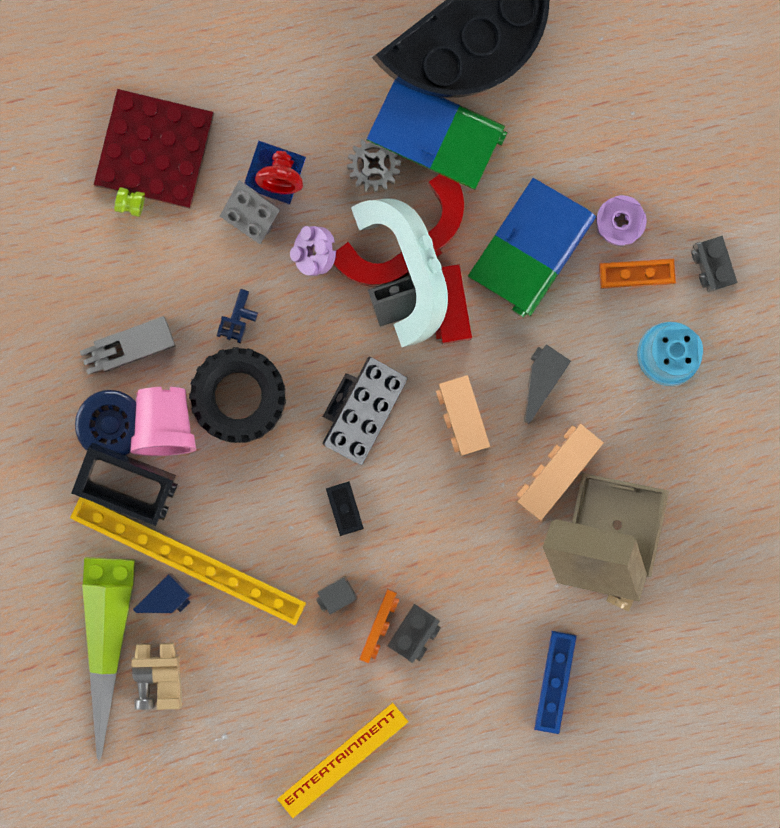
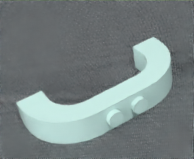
M396 199L368 200L351 207L359 231L374 229L383 224L394 232L415 286L417 297L413 312L407 318L393 324L401 346L415 345L428 339L439 329L444 320L448 304V293L441 270V263L437 259L432 239L428 235L422 219L409 205Z

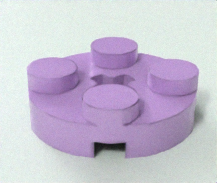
M624 195L607 200L599 208L596 216L598 234L606 242L616 246H625L636 241L643 234L647 222L640 203L634 198ZM620 214L625 215L624 219L628 221V224L622 225V227H618L617 222L614 221V218H619Z
M304 226L295 240L294 247L290 251L291 260L295 261L300 272L309 276H318L319 274L327 273L331 269L336 257V251H332V243H335L333 235L324 227ZM314 246H315V249H314V250H315V252H316V255H313V248H314Z

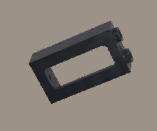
M91 443L87 449L71 494L156 526L159 519L164 521L169 506L165 505L167 498H173L178 484L174 483L175 474ZM102 460L158 482L161 488L155 503L149 504L91 481L90 476L95 462Z

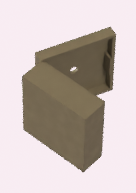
M582 473L572 522L558 519L551 521L543 544L544 552L557 583L640 601L646 578L652 576L669 491ZM617 520L622 523V527L619 530L613 527L614 522Z

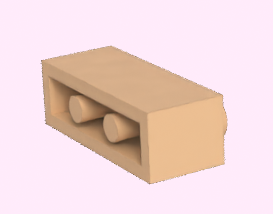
M468 375L440 383V390L436 391L439 404H445L447 413L443 414L447 429L452 428L455 436L450 438L454 452H460V456L489 448L490 444Z

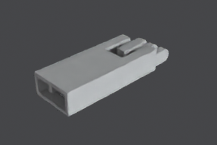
M162 316L94 341V346L81 350L80 354L81 356H86L90 353L92 357L83 360L84 365L95 363V367H90L86 370L88 375L101 370L105 372L176 347L167 320ZM121 344L124 355L109 360L108 356L118 354L114 346Z

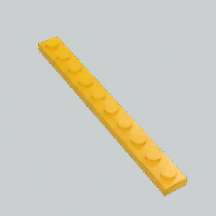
M79 497L70 516V519L295 626L307 603L87 499Z

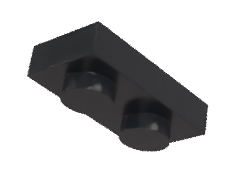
M350 481L326 488L339 535L343 536L364 529Z

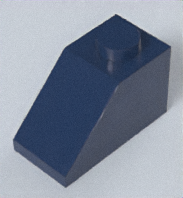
M170 573L133 610L136 613H173L176 610L181 612L191 603L188 598L192 594Z

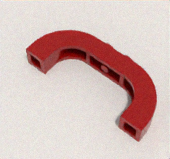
M438 174L428 182L429 188L438 198L442 209L439 222L428 232L437 258L443 254L441 249L456 235L464 214V196L460 184L441 174ZM349 242L336 250L334 267L344 277L354 283L377 287L401 279L407 274L410 275L402 252L387 262L370 263L362 259Z

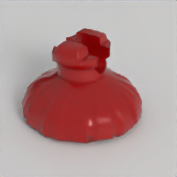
M276 151L273 154L272 166L262 168L255 177L256 183L261 188L274 193L293 194L303 188L302 178L295 170L291 169L294 161L291 160V156L286 151Z

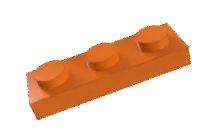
M387 588L359 660L369 663L371 658L376 659L381 647L377 644L380 635L385 636L390 622L386 621L389 611L394 613L399 599L395 597L397 592Z

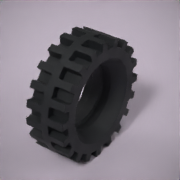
M233 347L232 349H222L218 353L208 356L206 361L196 369L197 372L190 383L191 392L189 393V399L191 400V410L199 425L210 435L230 443H247L262 438L281 419L284 405L286 404L285 384L278 369L264 355L249 348ZM232 373H245L252 376L258 382L261 389L262 399L258 409L252 415L243 419L227 417L219 410L216 404L215 392L218 384L224 377Z

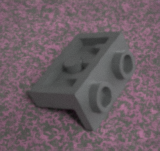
M723 235L707 241L697 242L693 245L694 250H691L694 263L699 264L701 270L699 280L703 288H707V291L711 292L738 283Z
M414 604L387 646L408 659L412 664L415 659L420 661L427 651L424 645L429 638L434 640L441 629L438 626L440 620Z

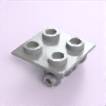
M239 180L220 217L261 244L266 234L273 228L272 223L280 208Z

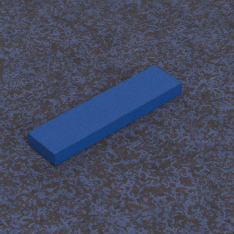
M551 631L534 730L554 734L560 733L577 635Z

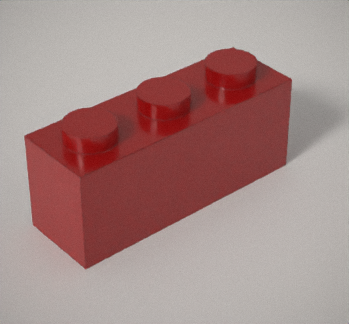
M460 264L441 267L447 286L448 304L444 320L435 332L436 340L441 339L442 345L471 340L472 333Z

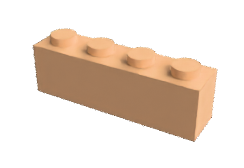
M579 424L577 427L572 425L563 436L566 441L561 447L556 445L548 454V457L551 458L545 466L540 464L532 474L535 478L529 486L525 483L516 494L519 497L516 502L539 521L545 517L604 443L582 424Z

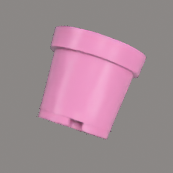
M151 387L138 390L136 392L135 436L131 438L130 452L142 456H170L196 451L195 436L191 434L186 389L170 387V390H162V387Z

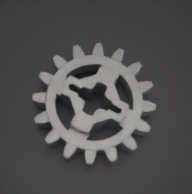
M361 140L362 147L353 146L355 155H348V159L353 161V163L347 164V169L354 170L349 176L351 179L357 177V187L362 183L365 184V191H368L370 186L373 187L375 192H378V186H382L386 190L388 181L393 184L395 183L393 174H400V171L395 166L401 165V160L394 159L398 156L397 154L371 142L366 144L364 140ZM370 149H379L377 153L367 152ZM387 157H389L391 162L390 170H387L384 166V161ZM358 159L364 163L361 173H359L357 168ZM368 160L372 162L378 160L379 168L369 169L370 163ZM379 176L381 178L380 180L376 181L369 180L370 177Z

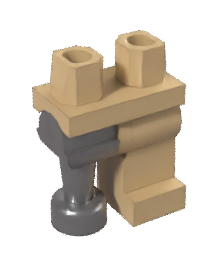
M160 643V656L151 657V644L136 645L135 657L132 659V676L138 684L139 698L134 700V709L145 710L155 708L154 699L149 697L150 684H157V710L180 709L182 707L179 656H176L174 643Z

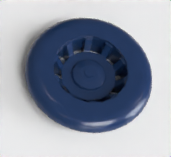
M103 390L89 396L81 404L75 418V432L82 447L87 451L91 443H95L123 455L131 453V438L135 436L136 401L129 395L116 390ZM109 406V410L104 411L103 407ZM114 406L120 408L118 412L114 410ZM97 411H99V412H100L99 416H98V417H94L95 413H96ZM124 412H125L126 415H127V418H126V419H124V417H123V415H122ZM92 420L95 421V427H91ZM127 422H129V429H126ZM94 431H97L99 434L97 438L93 434ZM125 432L126 436L122 439L121 436ZM102 438L107 439L106 444L101 442ZM117 439L118 443L112 444V440Z

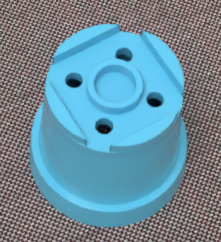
M677 322L659 323L648 329L642 336L637 351L638 362L643 373L653 382L664 386L680 385L688 381L697 372L702 361L703 345L699 336L686 325ZM685 336L688 338L689 342L684 341ZM664 337L668 338L667 343L662 341ZM686 358H690L691 362L689 364L685 362ZM664 359L669 360L668 365L664 364Z

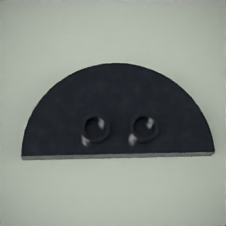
M445 0L372 58L390 77L417 92L446 98L476 95L501 84L513 76L530 59L543 36L549 14L550 0Z

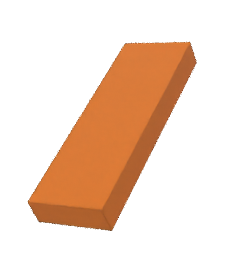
M674 259L599 264L601 289L676 283Z

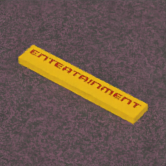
M392 702L280 795L277 800L292 818L296 817L409 721Z

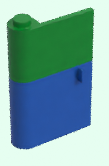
M394 80L366 140L476 190L497 144L502 146L508 132L504 131L505 125L444 97L417 92Z
M532 178L468 274V277L508 301L513 306L512 311L522 318L526 315L531 317L587 233L596 216L580 204L537 179Z

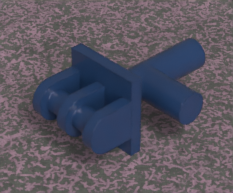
M245 289L239 290L231 318L221 317L217 337L222 335L227 337V340L232 338L241 344L246 332V323L241 322L240 319L244 318L256 322L258 312L244 308L249 291Z

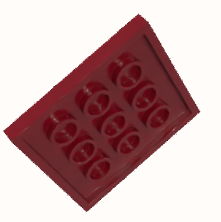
M117 89L93 185L118 191L121 187L128 189L130 194L138 191L145 193L143 197L191 209L214 112Z

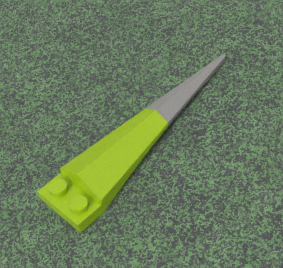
M84 558L82 588L98 760L102 757L120 653L134 587V559Z

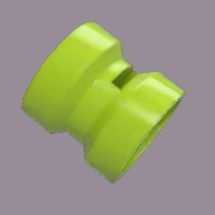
M120 187L117 192L114 211L120 213L126 211L130 212L132 216L140 217L145 193L137 191L130 194L128 189Z

